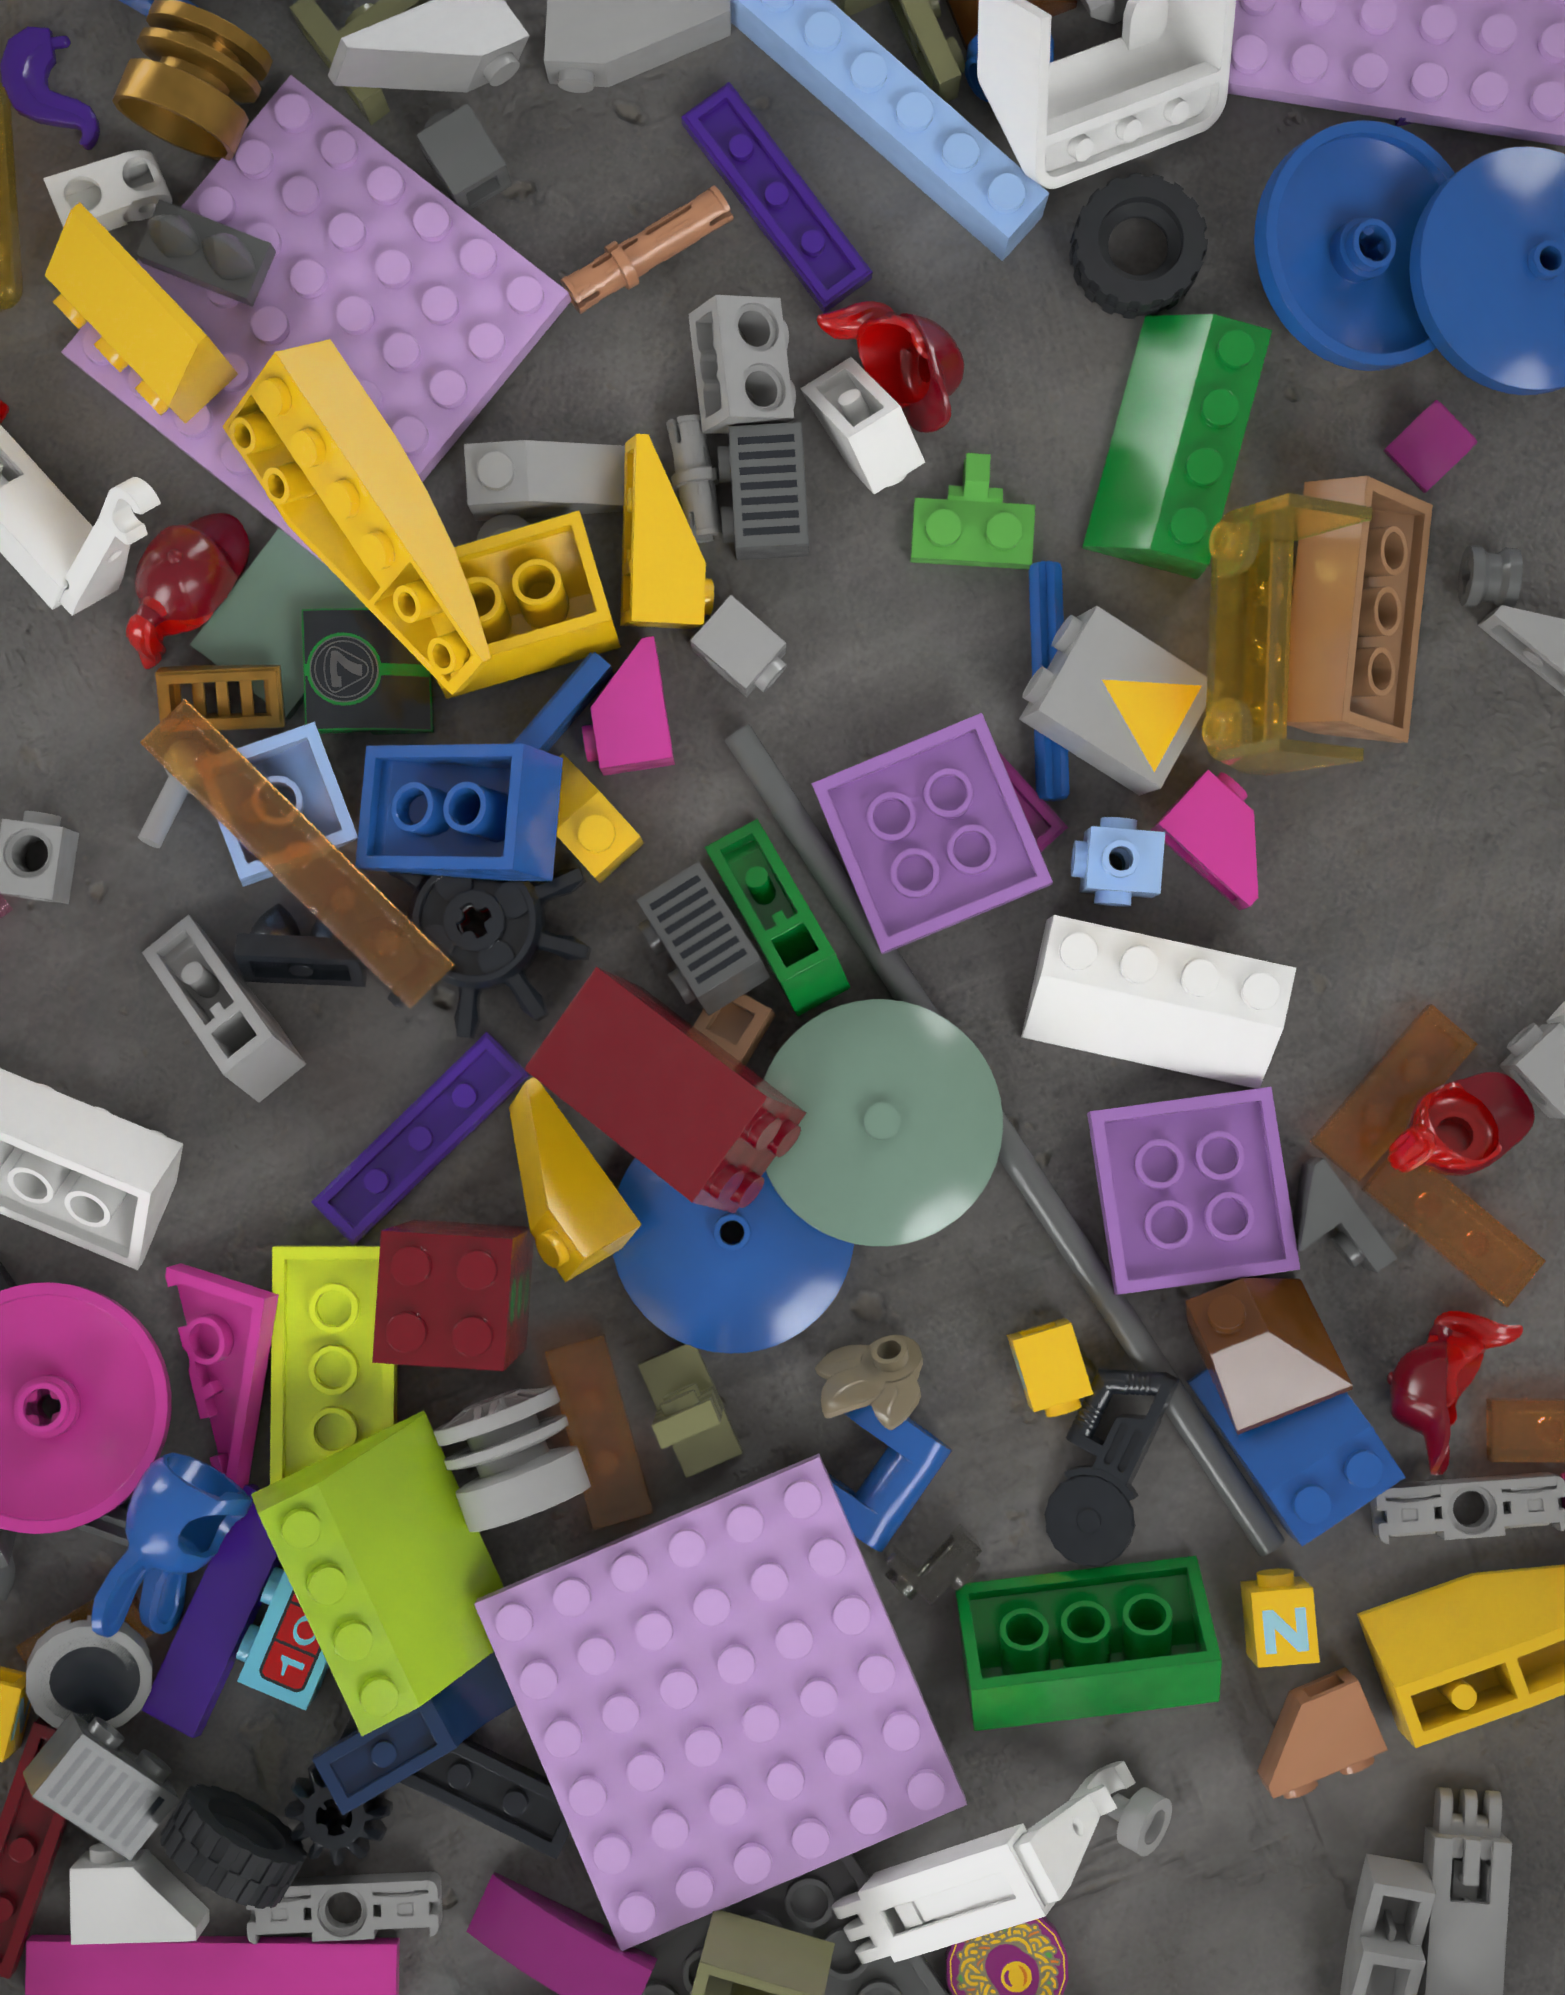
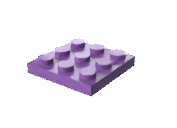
M982 713L812 783L882 955L1053 884Z
M1272 1087L1096 1110L1087 1113L1114 1295L1300 1270Z

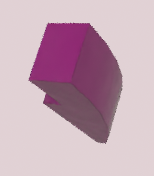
M496 1872L492 1874L466 1931L501 1958L559 1995H642L657 1961V1958L635 1947L624 1951L620 1950L615 1937L602 1932L603 1924Z

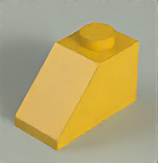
M562 753L559 756L563 758L556 836L600 884L635 853L644 842L641 836L606 797Z

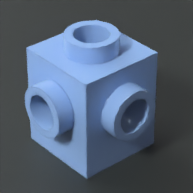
M1102 817L1100 819V827L1091 826L1084 832L1083 841L1074 840L1071 877L1080 878L1079 892L1095 894L1094 904L1118 907L1131 906L1132 897L1153 898L1161 894L1165 832L1137 830V820ZM1109 854H1114L1121 859V871L1111 866Z

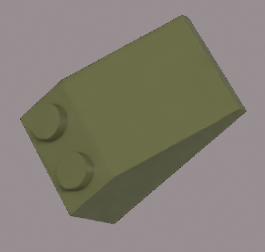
M713 1911L690 1995H824L835 1943L727 1911Z

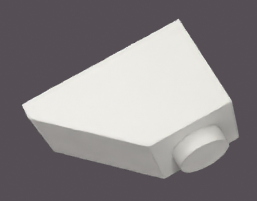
M852 357L800 388L806 401L848 467L873 494H876L885 487L901 482L909 472L925 463L901 406Z
M101 1842L90 1846L89 1851H85L70 1868L71 1945L197 1941L210 1922L209 1909L147 1849H140L130 1861Z

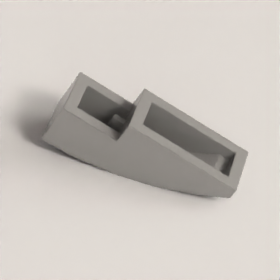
M1366 1853L1349 1930L1340 1995H1417L1426 1963L1421 1946L1436 1895L1427 1864Z

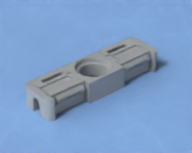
M1551 1472L1397 1483L1370 1501L1372 1531L1374 1536L1385 1544H1389V1536L1435 1534V1532L1443 1540L1506 1536L1505 1529L1548 1526L1549 1523H1552L1553 1528L1564 1531L1565 1508L1562 1507L1561 1497H1565V1480ZM1475 1491L1483 1498L1485 1505L1484 1513L1475 1523L1469 1525L1460 1524L1453 1513L1454 1502L1462 1493Z
M432 1871L295 1877L281 1902L276 1907L258 1909L255 1906H246L247 1910H251V1917L247 1923V1937L253 1944H257L264 1934L312 1932V1942L374 1939L380 1929L429 1927L431 1937L438 1932L443 1918L441 1877L438 1873ZM339 1892H348L356 1896L361 1904V1916L350 1923H341L335 1920L329 1913L328 1908L331 1896Z

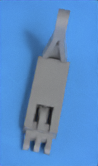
M1437 1787L1435 1790L1433 1827L1425 1826L1423 1863L1428 1866L1436 1895L1421 1946L1426 1963L1417 1995H1503L1512 1842L1501 1832L1502 1796L1500 1791H1485L1483 1814L1479 1815L1477 1814L1478 1798L1475 1789L1460 1790L1458 1813H1453L1452 1789Z

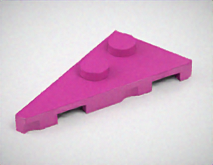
M182 1263L166 1267L165 1278L168 1287L177 1285L187 1325L178 1327L182 1347L189 1357L188 1372L200 1419L210 1418L218 1451L217 1455L210 1457L211 1466L224 1473L243 1489L249 1483L279 1294Z

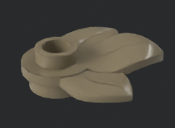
M888 1335L875 1340L870 1345H847L827 1354L815 1367L816 1373L820 1377L827 1379L821 1391L823 1416L828 1419L871 1405L879 1422L888 1430H893L902 1424L916 1408L921 1398V1390L917 1380L923 1365V1356L918 1343L907 1336Z

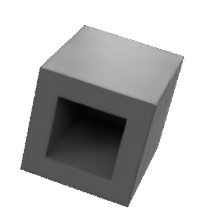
M468 103L457 110L448 108L436 113L425 123L424 130L416 134L426 161L449 198L467 213L512 186L506 163Z

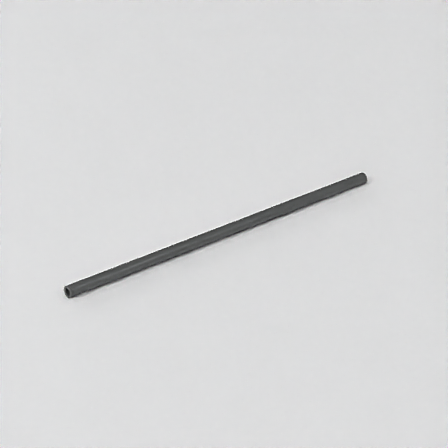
M750 724L735 731L724 740L893 999L921 1006L940 1015L899 951L895 949L882 955L851 878ZM1002 1109L1003 1133L998 1159L1137 1371L1167 1372L1179 1379L1125 1295H1114L1112 1275ZM1179 1379L1178 1386L1165 1411L1166 1415L1258 1555L1265 1556L1273 1552L1284 1543V1537Z

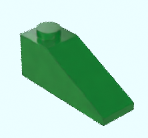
M758 818L705 847L797 1017L851 988L835 951Z

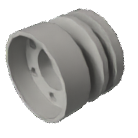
M555 1385L537 1389L517 1388L495 1395L464 1408L450 1422L434 1429L438 1446L450 1445L467 1440L469 1446L444 1459L447 1470L466 1469L474 1466L477 1468L479 1476L456 1491V1496L469 1532H480L523 1519L565 1502L591 1487L577 1446H565L549 1449L546 1439L569 1425L566 1414L555 1415L541 1420L537 1418L536 1413L561 1401Z

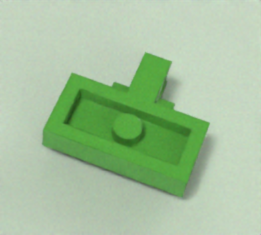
M966 453L963 469V486L949 485L947 499H914L910 562L1029 569L1033 559L1035 505L1002 503L1003 488H989L991 454Z

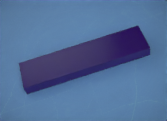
M730 82L681 116L683 127L823 313L829 311L872 279V270Z
M486 1032L311 1202L353 1246L357 1245L531 1075L524 1070L489 1032Z
M248 1484L243 1488L244 1492L251 1499L252 1493L262 1489L255 1484ZM254 1502L246 1516L239 1519L230 1528L220 1545L218 1553L210 1560L142 1708L143 1712L191 1738L202 1735L236 1661V1655L248 1628L253 1624L262 1605L260 1599L266 1583L274 1568H279L281 1564L257 1513Z

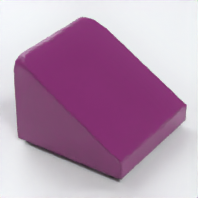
M1435 400L1383 452L1425 494L1478 442L1441 402Z

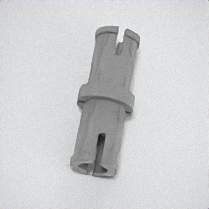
M700 415L677 417V422L675 419H670L666 422L674 458L675 473L671 475L673 490L679 491L682 510L696 542L714 541L713 535L714 539H720L723 537L715 489V485L720 481L718 469L712 468L706 440L707 436L706 433H702Z

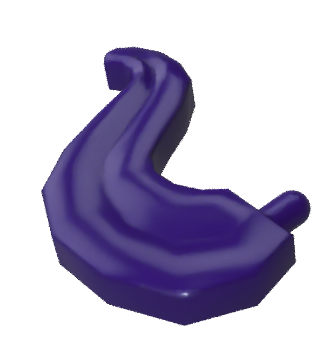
M27 26L7 41L0 62L2 91L19 115L39 124L80 130L82 137L79 143L84 149L92 150L98 142L100 134L99 121L92 108L77 99L49 89L48 78L52 68L57 63L55 50L68 48L71 44L69 37L64 35L53 37L50 28Z

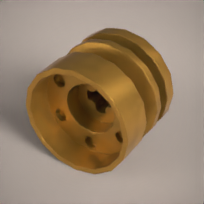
M154 0L146 17L150 27H144L136 41L142 52L151 60L144 58L129 60L112 102L129 120L152 135L196 155L214 160H221L223 158L230 161L236 153L249 121L245 111L234 101L240 103H254L261 92L258 81H263L268 75L273 60L269 52L255 38L221 17L185 2Z

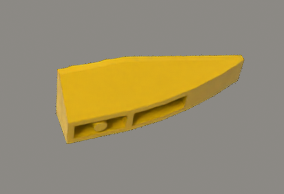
M331 339L274 352L222 426L287 525L452 695L460 693L492 658L474 598L454 546L428 491L397 437Z
M1565 1564L1470 1573L1357 1613L1397 1729L1415 1748L1531 1708L1565 1694Z

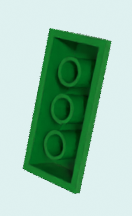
M1216 314L1145 316L1084 537L1083 549L1193 579H1198L1210 564L1272 334L1271 329Z
M1197 1555L955 1584L965 1679L974 1731L1220 1702L1222 1659Z

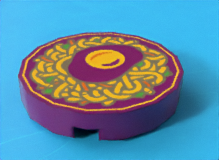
M1046 1917L948 1946L945 1952L946 1979L952 1995H1063L1069 1980L1066 1949L1056 1927Z

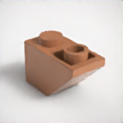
M1346 1667L1288 1692L1257 1770L1262 1784L1273 1799L1281 1795L1286 1799L1306 1795L1318 1786L1317 1780L1338 1771L1343 1775L1360 1772L1375 1762V1755L1388 1750L1359 1680Z

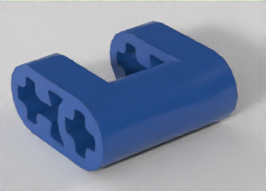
M871 1405L844 1414L888 1445L887 1449L857 1492L830 1473L828 1475L854 1536L871 1548L883 1552L953 1450L909 1417L895 1429L888 1430L879 1422Z

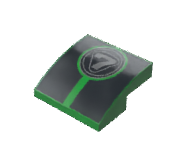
M368 608L302 609L305 725L315 722L319 734L371 732L373 735L434 733L432 674Z

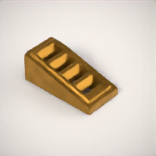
M281 665L160 667L155 672L161 733L285 727L286 725ZM252 680H264L267 713L254 712ZM229 681H239L242 713H231ZM215 682L218 713H207L204 683ZM191 683L194 713H183L181 684Z

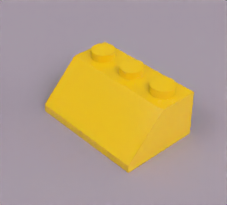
M80 202L70 210L45 273V277L61 293L52 302L79 330L87 322L96 329L102 337L93 345L119 372H122L128 365L134 369L143 379L135 389L160 416L171 408L186 424L229 384L238 373L203 330Z
M580 510L454 547L474 598L492 659L460 693L452 695L438 681L446 699L584 659L590 652L592 654L594 652L601 654L621 648Z

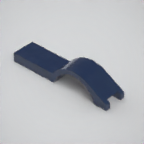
M495 1652L491 1653L419 1708L364 1736H361L359 1730H356L313 1756L312 1760L342 1816L453 1751L477 1729L516 1705Z

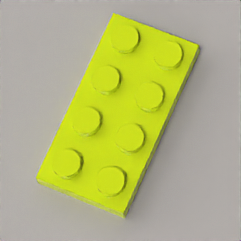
M380 1246L272 1247V1292L279 1294L271 1340L270 1485L397 1424L398 1364L372 1363Z

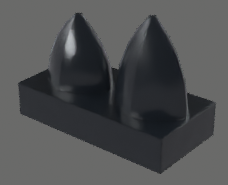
M341 895L335 898L321 912L311 929L310 936H300L295 919L279 903L267 910L256 921L249 934L237 933L234 956L244 982L366 987L368 963L362 945V937L359 936L358 918L351 905Z

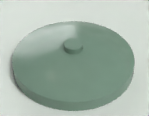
M889 999L862 1000L837 1006L816 1016L799 1028L778 1051L765 1075L764 1080L807 1112L798 1125L801 1127V1132L797 1141L786 1154L781 1157L776 1156L766 1169V1174L785 1204L807 1224L826 1235L845 1242L866 1246H894L921 1240L939 1232L962 1216L983 1192L991 1178L999 1156L1003 1133L1001 1098L996 1081L989 1065L975 1044L949 1020L931 1010L904 1001Z

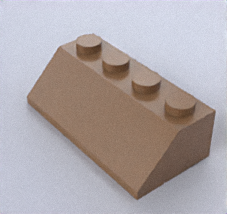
M1369 476L1304 482L1303 500L1298 512L1299 538L1297 557L1291 576L1293 595L1290 624L1285 634L1287 652L1284 680L1279 692V723L1314 734L1408 743L1432 504Z

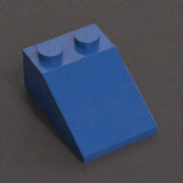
M526 744L366 746L355 868L488 880L553 881L563 758Z
M1207 1368L1187 1381L1287 1534L1302 1547L1406 1478L1371 1424L1347 1392L1237 1435Z

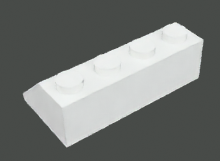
M1053 915L1046 920L1021 1038L1258 1089L1262 1084L1284 1029L1296 968Z
M0 1068V1214L138 1270L146 1257L176 1185L183 1143L173 1140L159 1131L149 1130L115 1116L103 1108L93 1107L59 1093L47 1085L35 1083Z

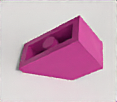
M654 636L641 638L591 706L593 724L582 726L587 761H599V768L603 776L675 765Z
M1207 770L1191 784L1150 830L1165 832L1164 843L1240 911L1250 907L1258 899L1254 810L1244 802L1248 795L1233 778L1223 772H1220L1216 777L1211 771Z

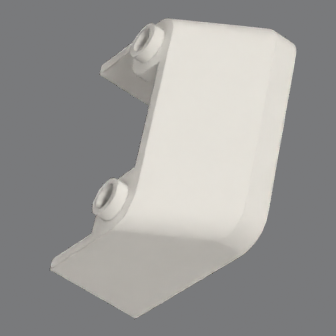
M979 0L978 81L1025 175L1047 189H1056L1209 129L1220 117L1227 100L1236 0H1128L1123 15L1122 37L1051 63L1052 15L1027 0Z

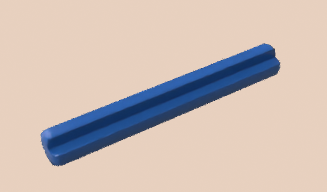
M1059 562L1032 563L1028 571L1032 677L1040 667L1043 666L1047 669L1058 651L1051 644L1064 622L1062 566ZM1034 729L1036 793L1044 801L1067 799L1070 793L1068 750Z

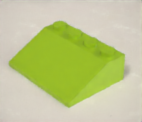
M424 1411L251 1494L261 1522L361 1736L419 1708L494 1652L474 1603L477 1598L499 1590L504 1586L480 1533L469 1532L456 1496L459 1486L452 1471L446 1468L444 1463L446 1457L441 1446H438L434 1431Z

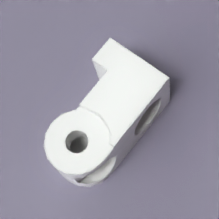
M147 150L125 152L43 178L63 228L70 210L79 202L107 231L128 225L127 222L151 218L159 199L172 204L171 194L156 158L152 152Z

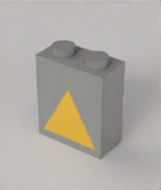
M1098 606L1077 617L1070 615L1063 622L1052 641L1051 646L1058 651L1047 669L1043 666L1040 667L1030 679L1023 692L1022 698L1027 700L1028 704L1019 720L1139 796L1161 789L1218 684Z

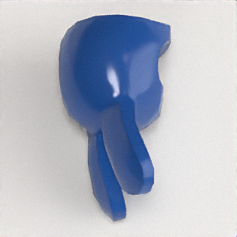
M169 1453L152 1462L134 1489L127 1508L125 1529L129 1543L127 1550L110 1569L94 1598L91 1617L92 1631L106 1638L115 1635L123 1625L137 1588L142 1581L143 1587L139 1605V1616L142 1624L157 1634L171 1631L180 1621L183 1612L187 1573L202 1568L218 1553L225 1535L235 1522L246 1516L253 1504V1500L224 1473L190 1456Z

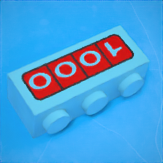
M275 1567L260 1599V1602L269 1605L260 1627L254 1624L250 1625L236 1655L237 1660L245 1663L237 1682L306 1711L317 1697L329 1665L285 1571Z

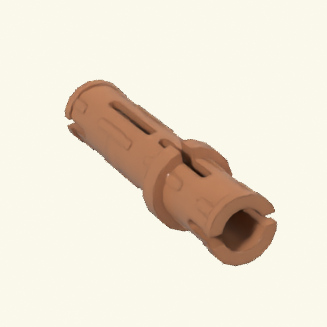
M713 185L695 199L675 209L619 245L616 241L604 247V254L583 268L560 279V282L565 290L569 292L572 300L571 303L575 309L582 314L613 292L615 293L624 286L630 290L640 284L639 277L649 272L650 269L688 248L710 232L733 221L734 217L730 212L731 209L720 190Z

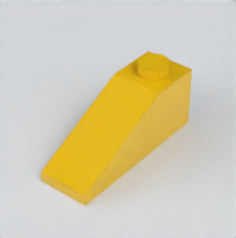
M635 434L625 442L620 626L693 629L704 625V615H711L714 583L712 579L705 578L706 562L649 434Z
M532 1077L524 1083L510 1104L509 1112L530 1233L535 1239L537 1251L543 1261L548 1266L556 1268L566 1283L622 1249L642 1224L541 1082Z

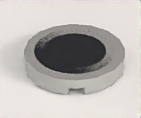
M87 1615V1620H78L71 1623V1619L55 1624L37 1640L28 1658L26 1669V1694L36 1714L57 1729L71 1712L88 1723H91L95 1717H99L114 1728L123 1726L142 1710L152 1689V1660L149 1656L150 1650L144 1637L126 1622H123V1625L115 1635L106 1638L92 1631V1615Z

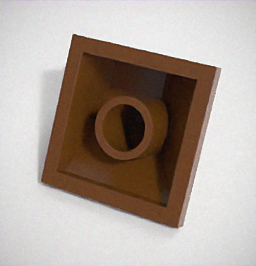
M1241 1278L1185 1300L1188 1329L1237 1435L1353 1390L1351 1380L1301 1279Z

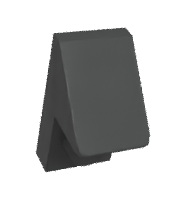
M1310 1157L1302 1163L1293 1215L1297 1251H1303L1334 1228L1338 1234L1331 1238L1338 1252L1352 1268L1361 1264L1364 1269L1378 1273L1398 1259L1325 1158Z

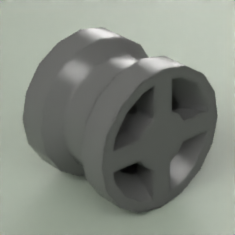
M1468 545L1462 555L1458 575V598L1462 606L1475 607L1482 601L1493 602L1497 607L1504 605L1514 608L1518 601L1522 584L1523 561L1521 551L1518 548L1505 547L1499 553H1490L1482 546Z

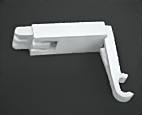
M0 424V553L52 610L62 605L73 616L119 589L124 577L130 544L148 535L144 523L140 522L134 513L144 514L160 505L161 502L147 482L141 478L132 477L109 490L99 518L95 525L92 526Z
M1124 1761L1110 1763L1090 1774L1069 1801L1028 1830H1026L1022 1823L875 1872L858 1892L846 1895L832 1905V1909L838 1919L856 1914L859 1916L843 1928L850 1942L870 1937V1940L864 1942L855 1950L860 1962L866 1964L891 1956L895 1963L1045 1917L1056 1901L1061 1900L1070 1888L1100 1816L1117 1809L1111 1794L1127 1789L1136 1782Z

